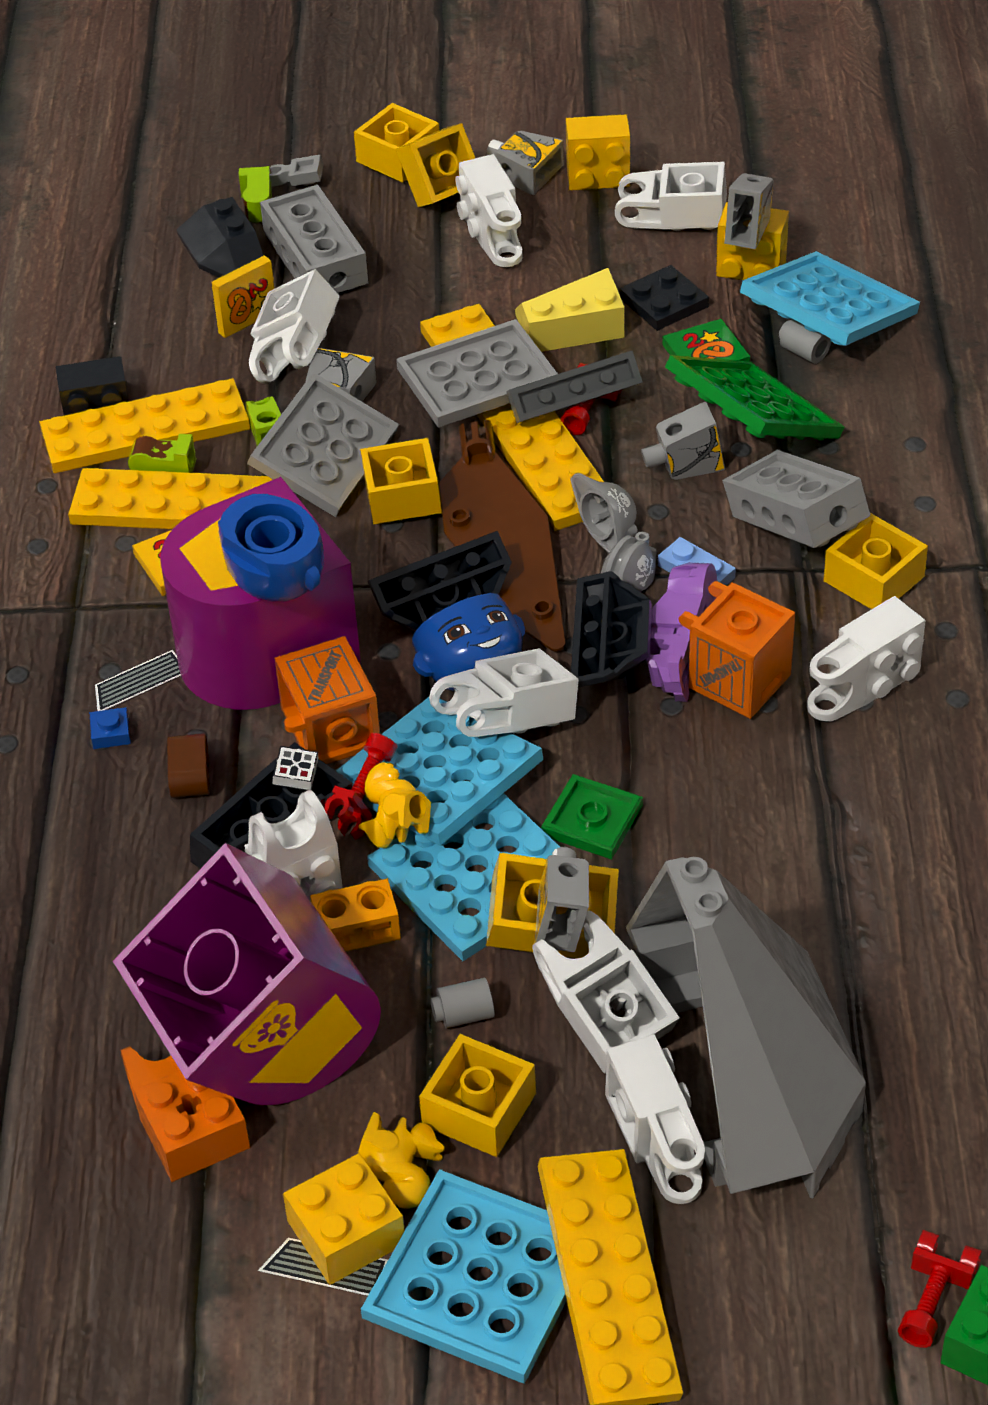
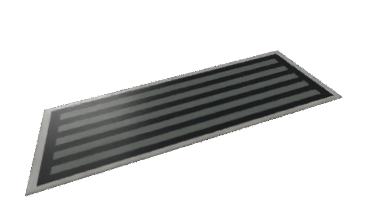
M171 650L95 684L97 710L102 711L181 676L175 652Z
M287 1238L258 1271L368 1296L388 1260L379 1258L329 1285L301 1241Z

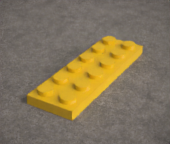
M234 378L39 421L53 473L129 457L134 441L141 436H149L159 441H177L179 434H192L193 442L250 429L249 418Z
M82 468L68 516L70 524L173 529L191 514L273 479L268 476Z
M619 1149L540 1158L537 1167L589 1404L649 1405L680 1401L683 1390L625 1150Z

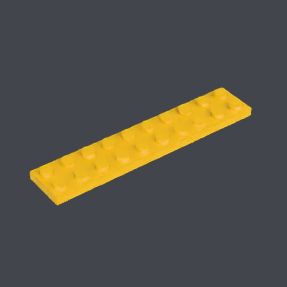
M480 304L467 306L460 310L420 321L421 333L431 347L495 326ZM509 403L477 414L484 427V420L491 421L494 442L526 490L548 515V521L552 529L557 531L583 522L570 478L575 473H581L593 480L604 481L563 422H560L561 419L556 412L516 423Z

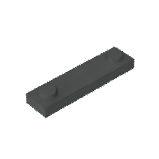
M629 351L509 389L506 393L516 423H520L643 383L633 351Z

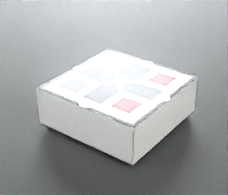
M280 746L273 773V784L311 790L318 763V752Z

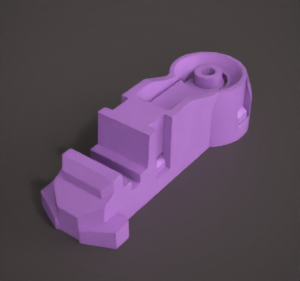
M688 562L673 567L668 579L667 592L652 608L650 657L647 658L652 686L661 687L664 693H674L675 701L687 702L690 694V630L680 624L679 617L685 611L699 617L716 599L708 591L710 584L713 581H717L716 569L712 563Z

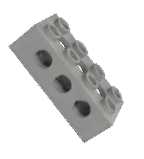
M319 185L260 202L263 231L294 279L316 269L337 293L368 284L366 253Z
M780 450L772 452L722 480L733 517L813 548L828 544L831 538L843 531L856 528L859 522L870 516L861 478Z

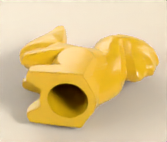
M382 762L375 765L367 775L364 789L367 798L374 804H379L376 818L360 823L359 829L365 831L371 842L379 848H387L393 841L395 834L398 841L404 843L409 826H414L417 832L421 834L428 833L431 801L424 793L416 790L409 781L399 779V771L394 768L393 764Z
M373 1112L358 1153H360L376 1178L384 1183L382 1187L394 1204L398 1205L399 1208L410 1209L419 1206L431 1185L429 1176L424 1169L412 1163L414 1157L441 1161L442 1155L440 1152L444 1151V1146L437 1141L433 1129L426 1123L416 1124L409 1132L407 1130V1119L402 1117L395 1130L389 1131L382 1128L381 1116Z

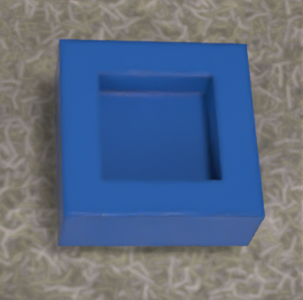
M126 707L89 712L93 749L131 744Z

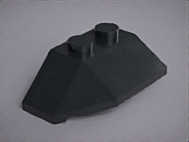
M233 197L219 199L213 203L203 205L177 229V235L198 268L219 278L264 256L254 228Z
M498 531L370 579L368 584L381 614L416 632L420 625L431 616L461 600L487 593H497L499 595L512 562Z
M612 571L577 578L571 673L579 679L578 688L622 679L650 657L652 603L648 597L630 584L622 581Z

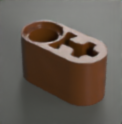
M206 733L168 736L167 757L170 797L209 795V753Z

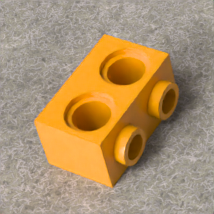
M388 878L310 895L312 904L345 951L401 939L398 912Z

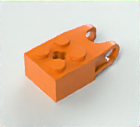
M130 1046L120 1050L140 1120L171 1182L250 1148L245 1118L232 1096L186 1080L171 1055L163 1060L151 1061L141 1057Z

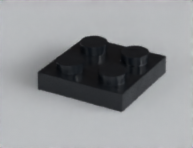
M672 265L619 288L621 300L656 331L709 307V296Z

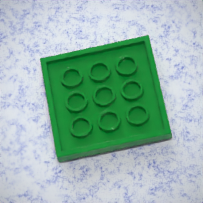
M670 355L665 365L666 369L676 375L674 379L687 387L695 388L699 391L698 396L701 399L723 408L722 414L747 425L746 431L756 437L764 438L765 435H772L784 439L785 436H793L800 440H804L805 437H812L823 441L825 438L839 439L845 426L750 361Z

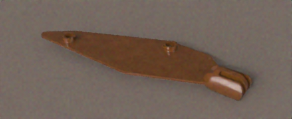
M484 420L486 439L480 436L478 421L471 422L472 440L469 441L465 424L463 423L459 425L462 457L439 482L444 533L453 546L456 547L498 531L512 562L499 596L509 607L512 615H517L522 619L525 633L551 651H561L565 648L566 642L548 515L496 453L491 421Z

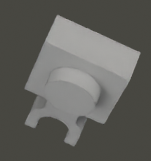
M321 154L292 159L289 165H271V186H279L286 182H290L291 186H308L315 182H320L324 166Z

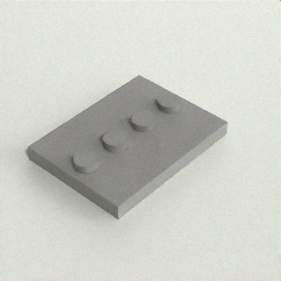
M517 319L396 359L398 371L438 428L509 404L506 393L509 389L558 374Z
M313 372L250 455L247 464L273 480L282 477L293 492L336 517L364 478L360 449L387 445L399 424Z

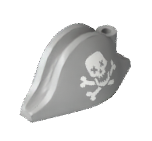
M575 473L570 478L583 523L591 536L608 553L623 537L627 535L634 537L637 534V527L634 524L637 514L636 505L624 488L614 483L593 480L581 473Z
M638 532L635 537L631 535L623 537L605 558L601 573L612 571L622 581L630 584L638 591L642 592L654 580L657 550L649 546V534Z

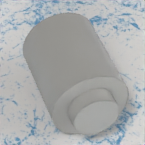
M793 319L786 321L779 331L780 345L783 348L813 364L822 361L831 346L829 337L819 332L809 331L804 328L803 324Z
M485 977L437 988V997L430 999L435 1021H443L445 1028L494 1017L492 996Z

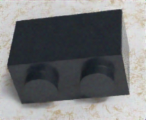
M121 356L56 366L58 388L64 416L129 401Z

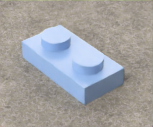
M681 537L658 555V566L668 572H671L673 567L688 562L712 563L716 569L718 582L727 586L735 579V567Z

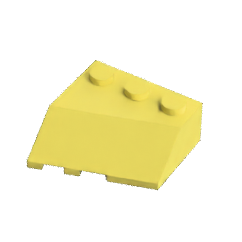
M609 268L523 302L515 309L518 322L541 352L624 338V305Z

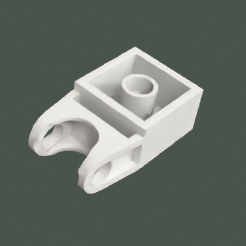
M494 154L459 162V176H456L455 181L461 201L457 202L460 219L466 220L471 237H476L480 246L495 265L510 267L519 264L523 259V252L518 240L517 228L520 227L522 222L521 212L516 204L515 187ZM505 252H511L515 254L514 256L508 258L500 256V254Z
M725 162L663 164L662 170L625 175L620 180L618 186L621 200L618 201L615 207L616 220L621 225L630 228L671 229L674 231L687 228H702L705 230L717 228L727 196ZM629 183H636L641 187L642 191L638 194H629L625 191L624 187ZM624 207H635L639 214L633 218H628L621 213V210Z
M316 269L269 291L266 295L250 333L255 339L249 357V367L256 380L262 384L274 381L289 363L295 369L309 365L321 341L327 335L326 330L331 318L335 314V307L340 296ZM259 361L264 363L267 369L266 375L262 372Z
M893 596L840 628L838 639L811 659L810 676L817 680L820 685L808 697L807 710L810 715L821 721L837 720L866 706L877 698L886 696L891 689L904 681L912 680L920 672L925 619L896 596ZM828 664L827 674L819 671L818 667ZM822 700H829L835 704V707L830 710H822L815 704Z
M538 648L475 661V668L439 679L430 691L429 700L431 706L437 712L446 715L457 714L456 727L468 737L502 733H524L531 728L556 726L560 722L575 719L579 679ZM454 687L452 699L448 702L440 703L439 699L442 692L447 688ZM468 716L477 721L472 726H466Z
M308 790L299 796L295 811L281 822L270 824L261 812L250 817L248 844L244 845L245 853L290 874L298 882L309 899L310 895L343 888L338 845L327 813L312 790Z
M588 910L582 927L589 948V953L586 956L578 959L564 957L544 940L533 944L532 949L538 967L558 1007L605 1074L607 1049L655 1034L658 1040L672 1031L679 1020V1016L632 949L629 950L598 915ZM613 1008L615 1011L623 1009L625 1015L618 1017L611 1012V1009Z
M655 1034L607 1049L605 1095L636 1164L643 1161L646 1162L661 1194L666 1200L676 1204H686L696 1200L702 1188V1177L699 1168L704 1161L705 1147L689 1110L691 1099L688 1089L683 1082L678 1083L673 1074L675 1066L668 1048H661ZM685 1175L691 1179L693 1187L686 1192H677L670 1187L668 1182L673 1176Z

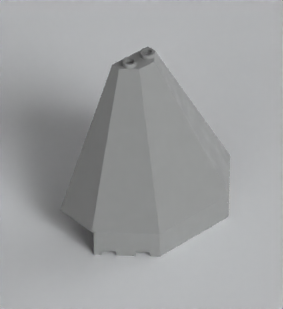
M682 857L666 861L627 924L626 929L637 957L675 1012L679 1013L703 1007L721 1138L704 1142V1160L714 1186L718 1187L727 1184L730 1194L801 1176L809 1197L814 1198L819 1189V1183L827 1169L831 1168L842 1149L852 1125L856 1124L863 1112L866 1086L863 1074L808 952L717 870L709 868L706 861L702 858Z

